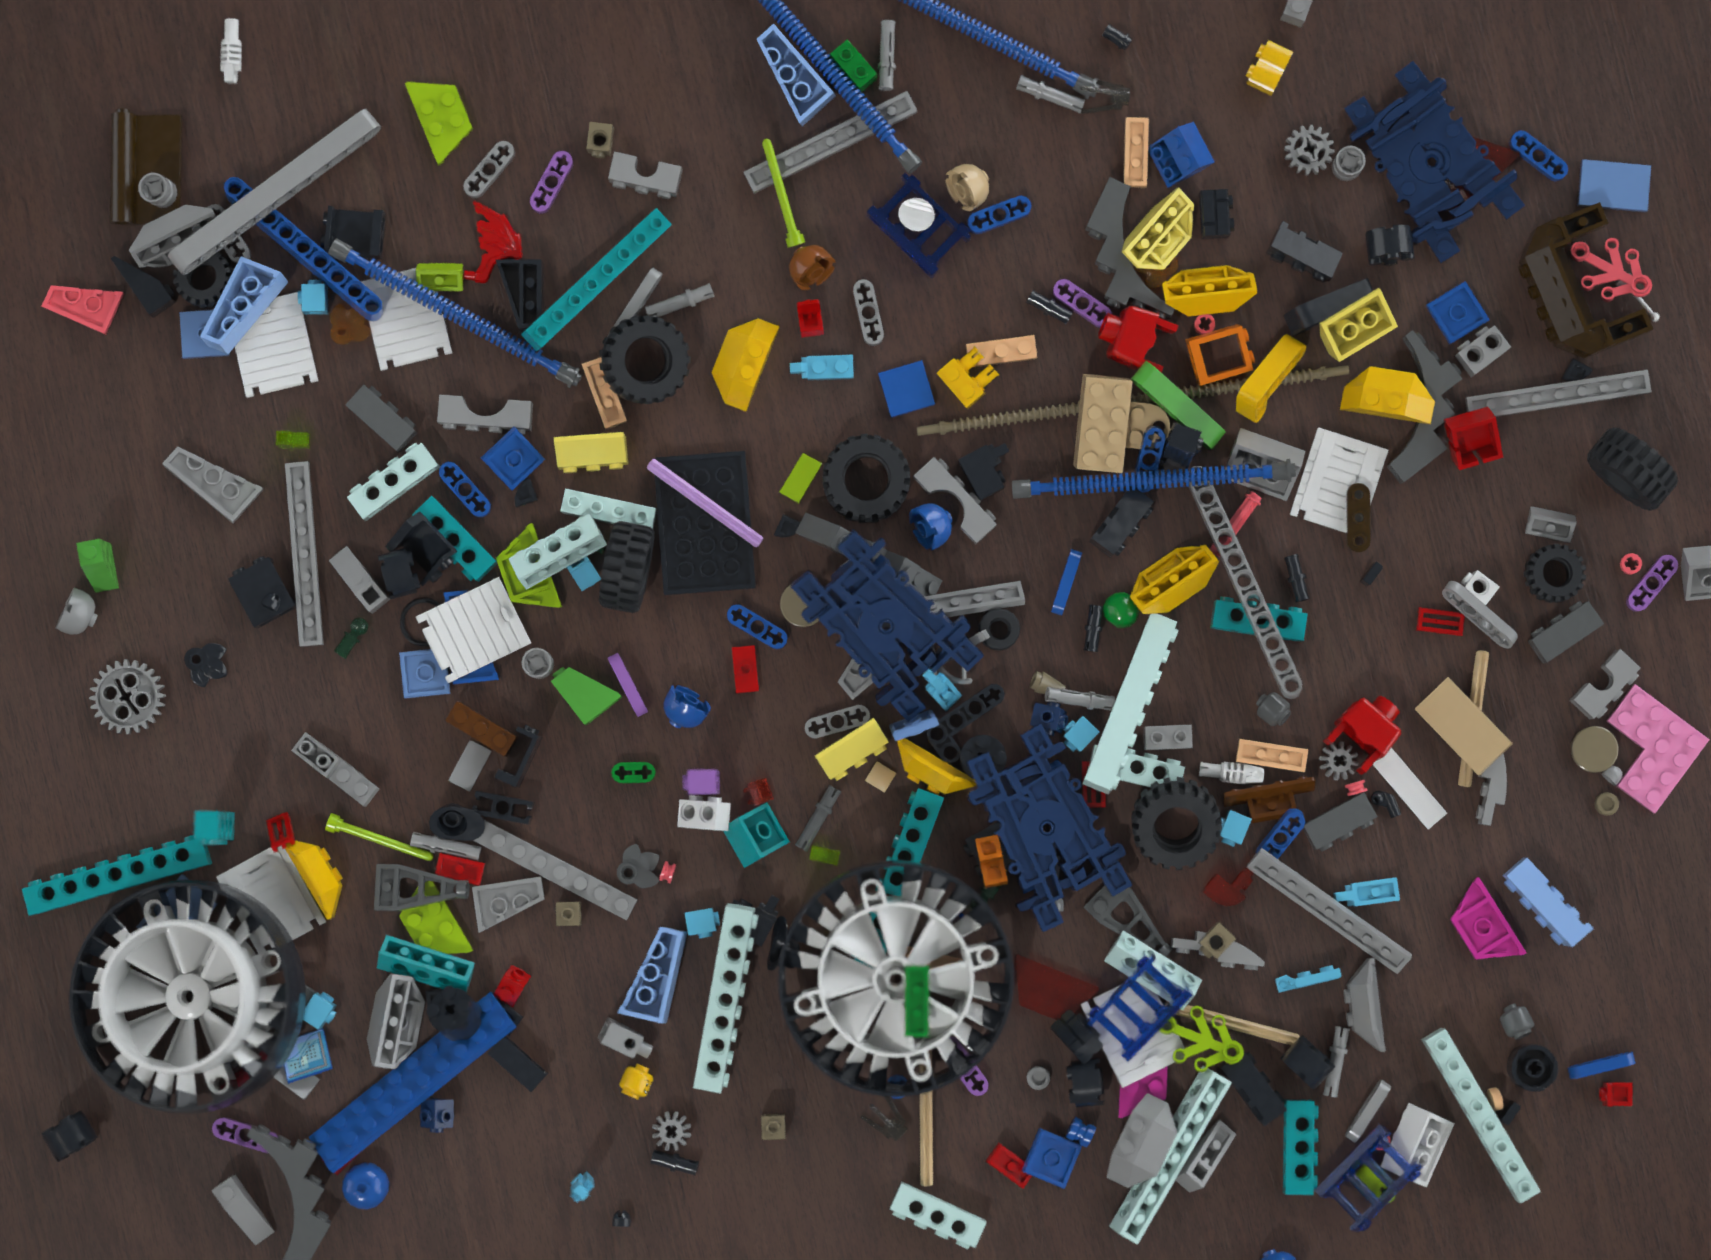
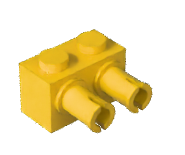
M975 346L960 360L953 358L937 372L938 376L968 409L986 394L984 387L999 376L996 370L988 375L994 369L990 364L975 378L969 375V370L984 358L981 353L977 354L979 350Z

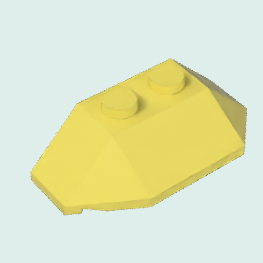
M1176 188L1155 205L1125 239L1122 253L1136 268L1164 270L1192 237V211H1194V203L1180 188Z

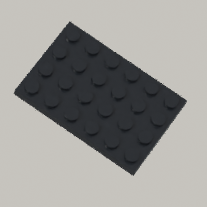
M745 451L653 458L751 528ZM655 475L664 596L756 589L753 545Z

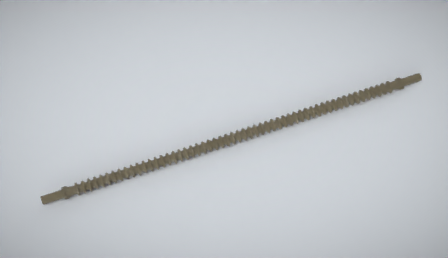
M1348 365L1331 368L1322 366L1316 370H1311V368L1308 371L1302 369L1301 372L1295 370V373L1290 372L1281 384L1286 386L1287 383L1293 385V382L1299 384L1300 381L1306 383V380L1312 382L1313 379L1326 380L1327 377L1349 374ZM1243 377L1241 381L1238 378L1235 382L1230 379L1228 383L1223 380L1221 384L1217 381L1216 384L1211 382L1209 385L1204 384L1203 386L1197 384L1196 387L1190 385V388L1184 386L1180 390L1192 399L1195 396L1201 398V395L1207 397L1208 394L1214 396V393L1220 395L1221 392H1224V394H1227L1228 391L1234 393V390L1239 392L1247 380ZM1138 392L1136 396L1133 393L1131 394L1130 401L1151 402L1155 404L1145 393L1141 395ZM1078 401V404L1072 402L1071 405L1065 403V406H1061V404H1058V407L1052 405L1051 408L1045 406V409L1039 407L1038 410H1035V408H1032L1031 411L1026 408L1024 412L1020 409L1018 413H1015L1013 410L1011 414L1006 411L1004 415L1000 412L999 415L993 413L992 416L986 414V417L980 415L979 418L973 416V419H969V417H966V420L960 418L959 421L953 419V422L939 421V424L918 426L917 435L934 433L943 435L950 431L957 433V430L964 432V429L970 431L971 428L977 430V427L983 429L984 426L990 428V425L997 427V424L1001 426L1004 423L1010 425L1011 422L1017 424V421H1020L1022 424L1024 420L1029 423L1031 419L1036 422L1038 418L1042 421L1044 417L1049 420L1050 417L1056 419V416L1062 418L1063 415L1069 417V414L1076 416V413H1079L1080 401Z

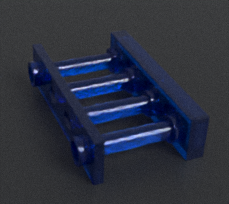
M904 173L902 181L905 185L882 208L879 207L877 209L872 205L868 209L866 216L932 279L939 270L936 267L938 265L937 262L958 240L962 238L966 243L970 241V230L962 222L958 224L920 187L921 183L914 175L908 176ZM911 191H914L921 199L929 202L934 212L938 215L932 225L923 230L915 240H909L904 236L906 227L901 221L893 225L887 219L889 217L888 214ZM944 222L947 223L954 230L953 234L931 256L928 255L926 257L920 251L922 244Z
M1153 953L1149 957L1144 955L1136 964L1138 968L1100 1007L1098 1005L1094 1006L1087 1014L1089 1016L1087 1024L1090 1027L1098 1021L1122 1044L1121 1056L1127 1062L1193 996V991L1187 985L1183 989L1175 987L1152 965L1156 960V956ZM1144 971L1171 995L1170 998L1172 1000L1166 1006L1164 1004L1161 1005L1136 982ZM1128 988L1155 1011V1018L1150 1023L1147 1020L1144 1021L1120 998ZM1112 1004L1139 1028L1137 1031L1140 1033L1134 1039L1132 1037L1128 1038L1103 1014Z
M1380 1124L1315 1189L1316 1193L1322 1198L1333 1197L1356 1221L1350 1227L1355 1232L1367 1230L1372 1224L1371 1220L1409 1181H1415L1421 1175L1420 1170L1424 1167L1416 1161L1410 1165L1388 1142V1136L1391 1132ZM1377 1148H1382L1404 1171L1396 1181L1372 1158V1153ZM1361 1164L1366 1165L1388 1188L1379 1198L1356 1175L1357 1172L1355 1170ZM1344 1181H1350L1370 1202L1371 1206L1363 1214L1340 1192L1339 1186Z

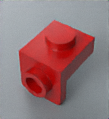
M808 299L797 302L801 338L824 335L819 300Z
M511 965L493 995L513 1007L531 976L525 973L523 969Z
M1603 1082V1087L1599 1088V1100L1603 1101V1105L1606 1107L1632 1106V1082Z

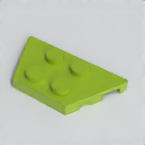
M406 82V88L437 164L441 165L451 151L458 147L460 141L473 130L455 85Z
M531 523L496 558L511 602L561 608L562 605L552 576L526 590L519 581L508 559L518 551L525 550L534 545L539 540L534 525Z
M433 881L425 882V896L440 894ZM417 887V889L415 890V892L413 893V895H412L411 897H414V896L417 895V893H418V887ZM445 901L403 910L399 915L411 938L417 945L445 954L470 953L474 951Z

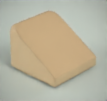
M876 762L865 781L885 793L896 773L881 763Z

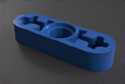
M1517 131L1510 138V148L1552 181H1560L1566 176L1568 172L1566 162L1529 133ZM1523 137L1525 139L1524 144L1528 147L1531 144L1534 145L1528 152V155L1525 153L1528 148L1524 145L1518 147L1516 145L1518 141L1515 138L1520 139ZM1541 150L1545 155L1544 161L1536 162L1532 156L1533 152ZM1549 158H1551L1552 161L1549 164H1551L1553 167L1559 165L1561 167L1560 172L1562 174L1557 173L1556 175H1554L1552 173L1554 169L1550 165H1548L1546 169L1543 167V165H1545L1548 162Z
M1017 196L974 212L968 219V228L974 234H982L1024 218L1030 213L1031 202L1025 196ZM1019 201L1021 204L1027 205L1022 213L1020 210L1013 211V217H1010V211L1006 206L1010 205V209L1017 207V202ZM996 209H1002L1006 213V218L1002 221H997L993 218V212ZM985 213H989L992 225H988L989 222L986 221L982 223V228L980 229L977 226H972L974 218L978 217L979 220H983L987 217Z
M1150 426L1144 431L1134 470L1135 476H1137V472H1140V475L1143 476V470H1140V467L1145 470H1152L1153 475H1155V470H1158L1165 443V434L1158 426ZM1154 432H1157L1160 439H1156L1154 442V448H1158L1157 451L1152 448H1145L1146 445L1151 447L1152 440L1148 436L1153 435ZM1147 453L1155 455V461L1151 465H1145L1142 461L1143 456ZM1147 485V490H1144V486H1141V490L1139 491H1150V485Z
M446 462L442 464L439 469L441 479L473 515L479 518L486 517L491 511L489 500L455 463ZM447 467L456 469L453 473L458 479L461 475L464 477L454 487L451 484L455 483V481L450 476L445 478V469ZM461 484H470L472 491L468 496L460 495L459 487ZM476 492L479 494V496H476L475 498L480 503H486L484 505V508L486 509L484 512H481L480 510L475 512L477 506L474 504L472 500L470 504L466 502L472 499L475 496Z
M1070 550L1051 609L1052 613L1061 616L1063 614L1081 559L1082 552Z
M733 605L729 608L727 618L732 625L773 649H781L787 644V634L781 628L742 605ZM741 609V614L745 618H748V614L753 616L748 621L746 628L742 627L745 622L741 619L733 621L734 616L731 614L733 610L737 612ZM756 620L764 624V630L759 634L753 633L750 628L752 622ZM768 626L773 628L770 630L772 634L777 635L778 632L782 634V643L774 645L772 644L773 639L767 636L766 640L762 638L766 634Z
M1296 808L1287 810L1257 847L1255 854L1263 848L1267 852L1270 850V854L1278 859L1303 829L1305 819L1302 811ZM1297 816L1299 822H1293L1290 825V817L1296 818ZM1277 833H1284L1287 836L1286 840L1281 843L1276 842L1273 838Z
M1625 1052L1567 1067L1570 1079H1577L1636 1064L1633 1052Z

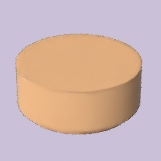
M1497 1087L1487 1089V1099L1493 1111L1502 1110L1503 1099Z

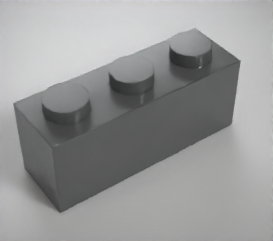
M363 385L345 405L400 453L417 434L413 429L416 425L408 417L405 416L402 419L396 413L399 409L390 401L385 404L379 399L382 394L373 386L368 389Z
M1581 601L1576 602L1569 607L1571 612L1565 616L1560 613L1550 620L1551 625L1544 629L1541 626L1531 633L1532 638L1528 640V643L1543 664L1548 663L1604 625V622L1589 601L1581 603Z
M1362 792L1306 822L1303 831L1314 850L1320 848L1322 852L1333 846L1332 841L1338 838L1343 841L1354 835L1352 830L1361 827L1363 830L1374 824L1373 819L1378 816L1367 796Z

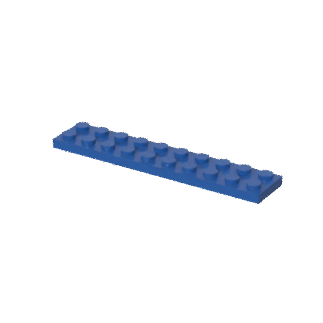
M491 991L477 1002L482 1010L480 1016L482 1021L479 1029L472 1037L466 1040L451 1041L439 1032L400 1063L396 1069L390 1071L309 1136V1139L316 1144V1150L332 1173H335L516 1028L508 1013Z

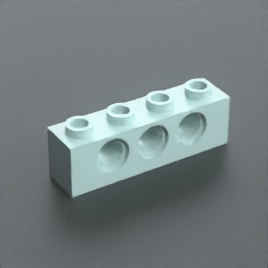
M417 443L412 444L405 450L406 454L400 459L398 456L387 463L388 467L382 472L379 470L375 471L368 477L369 481L363 486L358 484L349 491L351 494L347 498L363 520H369L440 468L422 443L419 445ZM409 461H415L417 464L416 470L411 473L406 472V464ZM392 474L397 475V484L388 486V476ZM372 488H378V498L370 500L368 492Z
M566 488L560 510L563 514L576 517L590 514L595 521L614 525L616 522L623 521L649 526L652 529L657 513L656 508Z
M588 514L579 517L570 525L558 529L552 535L538 540L534 545L525 550L518 551L508 559L519 581L527 590L601 549L607 543L596 522Z
M1093 745L1090 763L1096 751L1097 745ZM1127 748L1125 753L1129 756L1124 769L1120 767L1117 776L1121 777V781L1151 788V784L1156 781L1158 784L1164 783V778L1170 777L1171 781H1177V777H1183L1185 767L1180 766L1181 761L1167 758V761L1163 762L1157 760V755L1145 753L1143 757L1135 755L1136 750ZM1133 761H1139L1143 766L1139 774L1133 773L1130 769ZM1156 766H1160L1165 770V776L1160 780L1153 776V770Z
M1125 931L1114 942L1104 960L1181 1010H1184L1195 996L1202 982L1200 978Z
M902 1181L890 1205L894 1216L903 1220L906 1217L915 1220L914 1225L925 1230L927 1227L936 1230V1235L944 1239H948L949 1236L957 1239L956 1244L966 1249H969L970 1246L976 1247L987 1223L985 1219ZM911 1202H921L923 1205L922 1210L918 1213L911 1212L909 1209ZM937 1210L944 1214L943 1220L938 1223L933 1222L930 1218L932 1212ZM957 1220L963 1221L965 1224L964 1230L961 1232L953 1231V1222Z

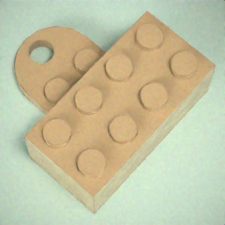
M1083 374L1073 465L1076 469L1123 473L1125 448L1140 449L1144 431L1152 426L1154 422L1162 421L1164 423L1163 432L1166 440L1170 431V421L1166 412L1159 406L1151 403L1130 401L1132 380L1129 378ZM1157 433L1148 436L1152 443L1151 447L1146 445L1145 448L1154 449L1155 440L1160 439Z

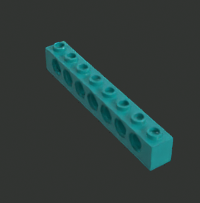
M655 208L521 334L523 338L536 351L542 348L672 224Z
M918 788L917 792H911L907 804L912 806L909 814L904 813L899 826H902L903 830L901 835H895L891 846L895 848L892 857L888 856L886 861L898 860L899 852L906 850L911 854V861L920 863L944 797ZM923 807L927 810L928 815L925 820L919 821L914 817L916 808ZM909 829H916L919 832L920 837L916 842H909L906 839V832ZM904 867L883 868L887 870L885 878H881L884 893L901 896L902 884L898 886L891 884L890 875L894 872H899L903 876ZM870 911L868 913L871 914L870 918L873 923L874 918L878 915L877 912ZM875 927L877 935L886 954L887 946L885 943L882 929H877ZM856 957L854 958L855 961L872 969L875 968Z
M194 835L185 837V842L176 844L175 841L161 844L162 849L154 851L153 847L140 850V855L131 857V854L118 856L117 862L109 864L108 860L95 863V868L89 870L86 869V866L73 869V874L65 877L64 873L50 876L51 881L42 883L41 879L28 882V887L22 889L29 916L37 915L211 865L212 861L207 844H201V840L194 839ZM183 848L189 853L188 859L184 862L178 856L179 851ZM159 855H163L166 858V865L163 868L158 867L156 864V859ZM138 861L144 865V871L141 874H137L134 871V865ZM116 867L122 873L118 881L112 878V871ZM93 874L99 877V884L96 887L91 886L89 882ZM71 880L77 885V889L73 894L67 889V885ZM48 887H51L55 893L51 900H48L45 896V890Z

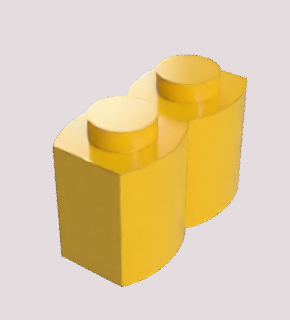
M1268 40L1266 46L1261 44L1256 54L1259 60L1256 66L1251 64L1246 74V77L1249 78L1247 84L1271 96L1293 52Z

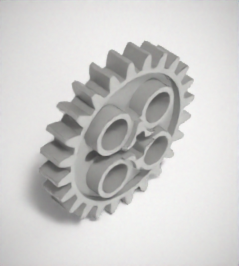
M127 659L124 660L123 666L119 661H115V668L106 665L108 672L99 671L102 677L101 680L93 679L98 686L90 688V690L96 692L95 696L89 697L90 700L96 701V704L91 706V709H98L94 717H103L101 725L109 722L108 730L112 731L117 726V733L119 734L122 733L124 728L126 734H131L132 728H134L136 733H140L141 725L145 729H149L147 722L156 723L153 717L154 714L162 715L157 709L158 707L165 706L164 703L160 702V698H164L166 695L159 692L165 686L157 685L161 677H152L155 670L150 669L146 671L147 664L143 663L139 667V663L136 660L133 661L131 666ZM130 675L136 677V684L133 687H129L126 683ZM117 679L120 680L121 685L126 693H132V695L129 698L133 705L138 709V715H136L134 708L132 707V704L129 701L123 700L126 697V695L116 683ZM114 687L117 695L114 699L110 700L107 697V691L109 688ZM146 694L149 699L148 704L141 707L138 702L139 697ZM125 706L129 710V715L127 718L121 719L119 710Z

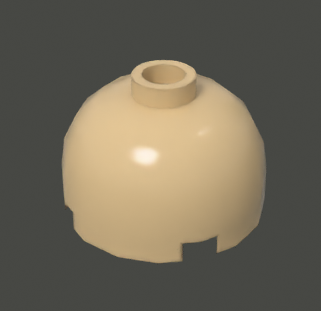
M962 164L946 173V175H949V178L945 180L948 192L956 203L960 200L964 205L961 207L963 210L971 211L985 202L989 194V178L985 171L972 164Z

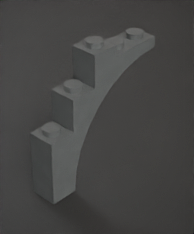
M1109 177L1085 229L1092 238L1097 240L1105 239L1095 261V265L1098 266L1097 269L1105 274H1110L1111 272L1115 274L1104 299L1108 300V305L1117 309L1120 306L1125 308L1129 300L1132 302V306L1142 309L1146 308L1159 313L1160 319H1170L1175 309L1167 305L1165 301L1146 287L1135 272L1130 260L1122 253L1124 245L1123 211L1131 186Z
M1413 330L1405 335L1402 340L1411 352L1418 369L1419 379L1434 399L1435 406L1431 424L1417 422L1406 446L1386 466L1400 484L1404 483L1448 449L1445 446L1447 442L1440 433L1436 434L1433 430L1444 423V419L1455 414L1452 403L1447 398L1443 399L1441 395L1462 380L1460 376L1462 373L1458 366L1454 363L1451 364L1449 361L1441 366L1438 363L1440 359L1437 354L1432 350L1429 351L1424 345L1426 341L1418 332L1415 334Z
M805 512L796 534L846 557L837 548V545L850 532L839 525ZM864 539L870 546L874 544V542ZM884 548L871 559L873 562L882 554L890 561L891 566L895 569L896 576L899 571H906L909 576V581L906 584H911L923 596L936 595L943 581L920 568L919 565Z
M258 1124V1126L252 1125L247 1136L261 1145L275 1159L286 1177L292 1194L294 1229L291 1242L283 1260H311L331 1225V1221L328 1219L329 1216L320 1210L312 1211L325 1185L321 1184L323 1180L313 1174H310V1176L306 1175L318 1154L315 1148L316 1144L304 1138L303 1141L298 1139L293 1147L290 1145L291 1141L280 1135L277 1138L269 1134L271 1130L261 1124Z

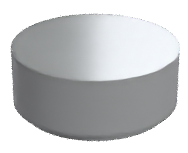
M1035 1066L1028 1071L1026 1079L1031 1088L1041 1090L1049 1084L1050 1075L1044 1067Z

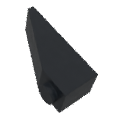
M116 256L111 258L151 317H156L176 303L173 298L176 294L168 283L164 285L158 279Z

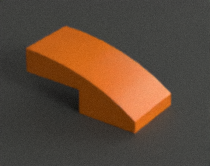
M998 835L975 839L985 888L1008 884Z

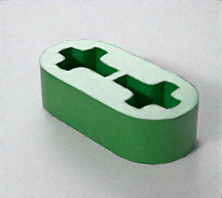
M648 762L617 763L613 767L611 774L618 783H648L654 779L656 770ZM624 766V770L632 771V775H625L624 779L620 780V776L616 775V771H619L620 767ZM643 766H647V769L651 770L652 774L648 775L647 779H643V775H635V771L643 770Z

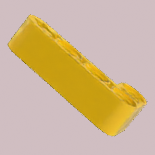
M1285 334L1240 388L1236 398V412L1257 423L1266 411L1267 400L1303 357L1307 346L1290 335Z

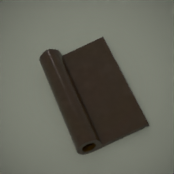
M123 108L116 109V112L111 114V224L145 225L181 207V114L135 115L130 113L129 109ZM158 173L175 184L177 197L172 205L160 208L147 202L140 196L138 185L144 175Z

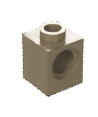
M589 123L586 149L592 157L605 158V155L611 156L614 133L613 124ZM603 136L606 138V142L602 146H596L594 144L595 138Z
M556 902V926L582 925L581 902Z
M1216 922L1198 941L1201 945L1199 950L1206 957L1210 958L1213 956L1217 959L1236 938L1224 926ZM1215 935L1221 939V945L1217 949H1213L1209 944L1210 938Z
M785 1113L761 1115L762 1140L786 1138Z

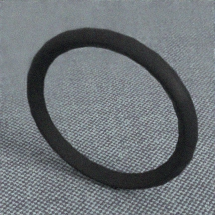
M429 598L413 600L403 609L400 617V628L404 637L410 643L422 647L429 646L428 642L417 641L407 633L405 616L411 607L419 603H430L436 607L441 605Z

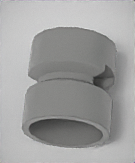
M1355 146L1342 148L1332 161L1334 175L1343 181H1350L1356 178L1365 166L1366 159L1364 153Z
M148 173L139 182L138 191L140 196L157 207H168L176 200L177 188L175 184L158 173Z
M532 648L524 654L522 668L529 676L543 679L552 673L554 659L544 649Z

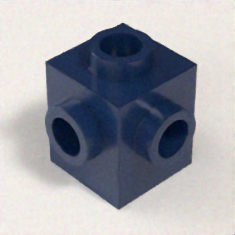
M1047 702V705L1035 703L1030 726L1035 727L1038 724H1042L1048 736H1054V733L1062 734L1063 729L1066 728L1068 723V715H1066L1067 712L1060 708L1061 704Z
M432 1098L426 1099L421 1103L420 1127L430 1128L432 1133H442L444 1128H453L454 1099Z

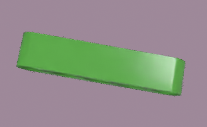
M1145 361L1131 378L1138 388L1177 423L1202 431L1200 435L1201 438H1204L1202 445L1207 449L1212 450L1226 433L1218 423L1149 362Z

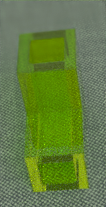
M276 431V445L280 448H309V433Z
M812 845L809 860L838 865L840 851Z

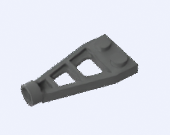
M376 864L374 910L399 912L455 898L468 899L470 891L469 881H457L400 864ZM406 877L416 880L418 882L417 895L405 899L401 898V879ZM425 882H439L441 884V893L434 896H425Z
M1104 885L1083 907L1100 924L1119 935L1125 931L1154 950L1156 945L1161 944L1162 946L1157 952L1165 957L1172 950L1164 942L1130 887L1112 897ZM1120 902H1127L1134 913L1133 920L1128 924H1121L1111 917V912ZM1138 921H1142L1150 931V935L1145 940H1140L1131 933V928Z

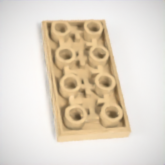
M1449 677L1415 708L1478 776L1513 744Z

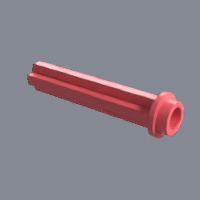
M1252 491L1249 494H1245V500L1229 520L1235 535L1257 505H1261L1260 501L1262 498ZM1229 536L1219 538V542L1222 545H1228L1232 541ZM1213 543L1209 549L1215 556L1220 557Z

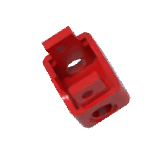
M1129 306L1122 310L1120 317L1110 313L1105 315L1098 332V338L1110 343L1106 353L1110 360L1132 370L1140 368L1147 361L1162 373L1164 366L1148 361L1144 357L1147 351L1154 346L1157 337L1155 328L1173 334L1177 331L1179 325L1160 319L1159 313L1136 306Z
M1381 695L1373 703L1365 698H1361L1354 702L1334 722L1336 726L1323 742L1328 746L1342 732L1368 754V757L1356 769L1362 775L1368 771L1375 761L1385 757L1400 737L1401 730L1393 723L1400 714V711L1391 701Z

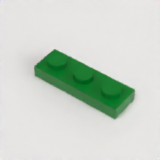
M905 965V1037H929V965Z

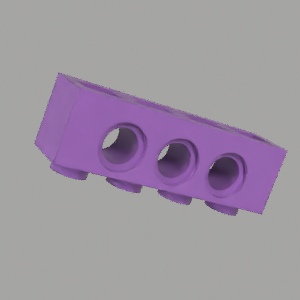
M688 770V775H683V787L685 790H688L690 795H720V773L718 770Z

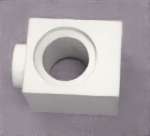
M1478 570L1473 573L1468 572L1461 581L1463 586L1484 605H1487L1499 589L1497 584ZM1475 581L1482 583L1483 591L1481 593H1476L1473 590V583Z

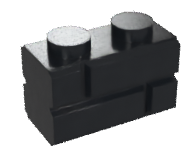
M1228 189L1201 190L1199 192L1201 239L1229 238L1230 232H1234V218L1229 216V209H1233L1232 195H1228Z
M1070 1009L1061 1016V1019H1057L1050 1026V1029L1082 1063H1086L1093 1057V1054H1096L1103 1047V1043L1098 1039L1101 1034L1092 1025L1089 1028L1086 1026L1089 1022L1080 1012L1075 1015Z

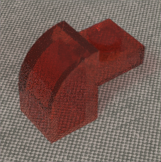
M1244 867L1231 884L1218 874H1214L1201 892L1219 905L1233 906L1239 904L1246 898L1239 891L1241 889L1245 891L1252 883L1253 879L1250 877L1253 875V872Z

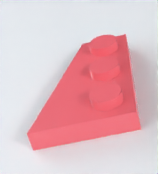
M51 285L42 307L106 335L125 293Z

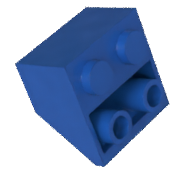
M1194 122L1177 127L1148 146V151L1167 188L1199 173L1215 162Z

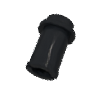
M1111 24L1106 27L1102 35L1103 38L1119 46V50H1126L1132 41V38L1129 37L1130 34L1127 33L1125 35Z

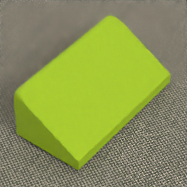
M417 264L416 282H418V285L422 284L423 289L424 287L429 288L428 291H463V264Z
M803 453L779 493L799 504L823 464Z

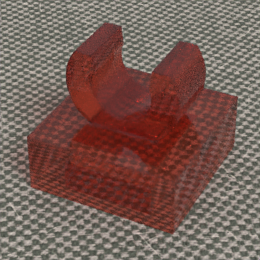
M766 778L747 784L748 787L743 790L744 793L750 792L752 800L747 802L749 805L755 804L756 806L774 799Z

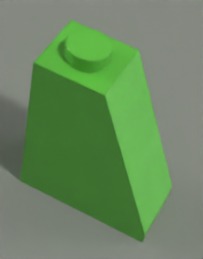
M101 539L76 543L80 566L94 591L98 593L119 589L111 543Z
M562 667L553 674L554 679L551 680L555 688L586 726L623 698L618 692L570 667L567 669Z

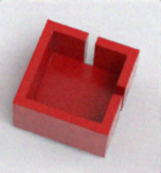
M1488 406L1444 419L1451 459L1458 470L1479 465V461L1472 451H1476L1483 463L1503 458L1496 417Z

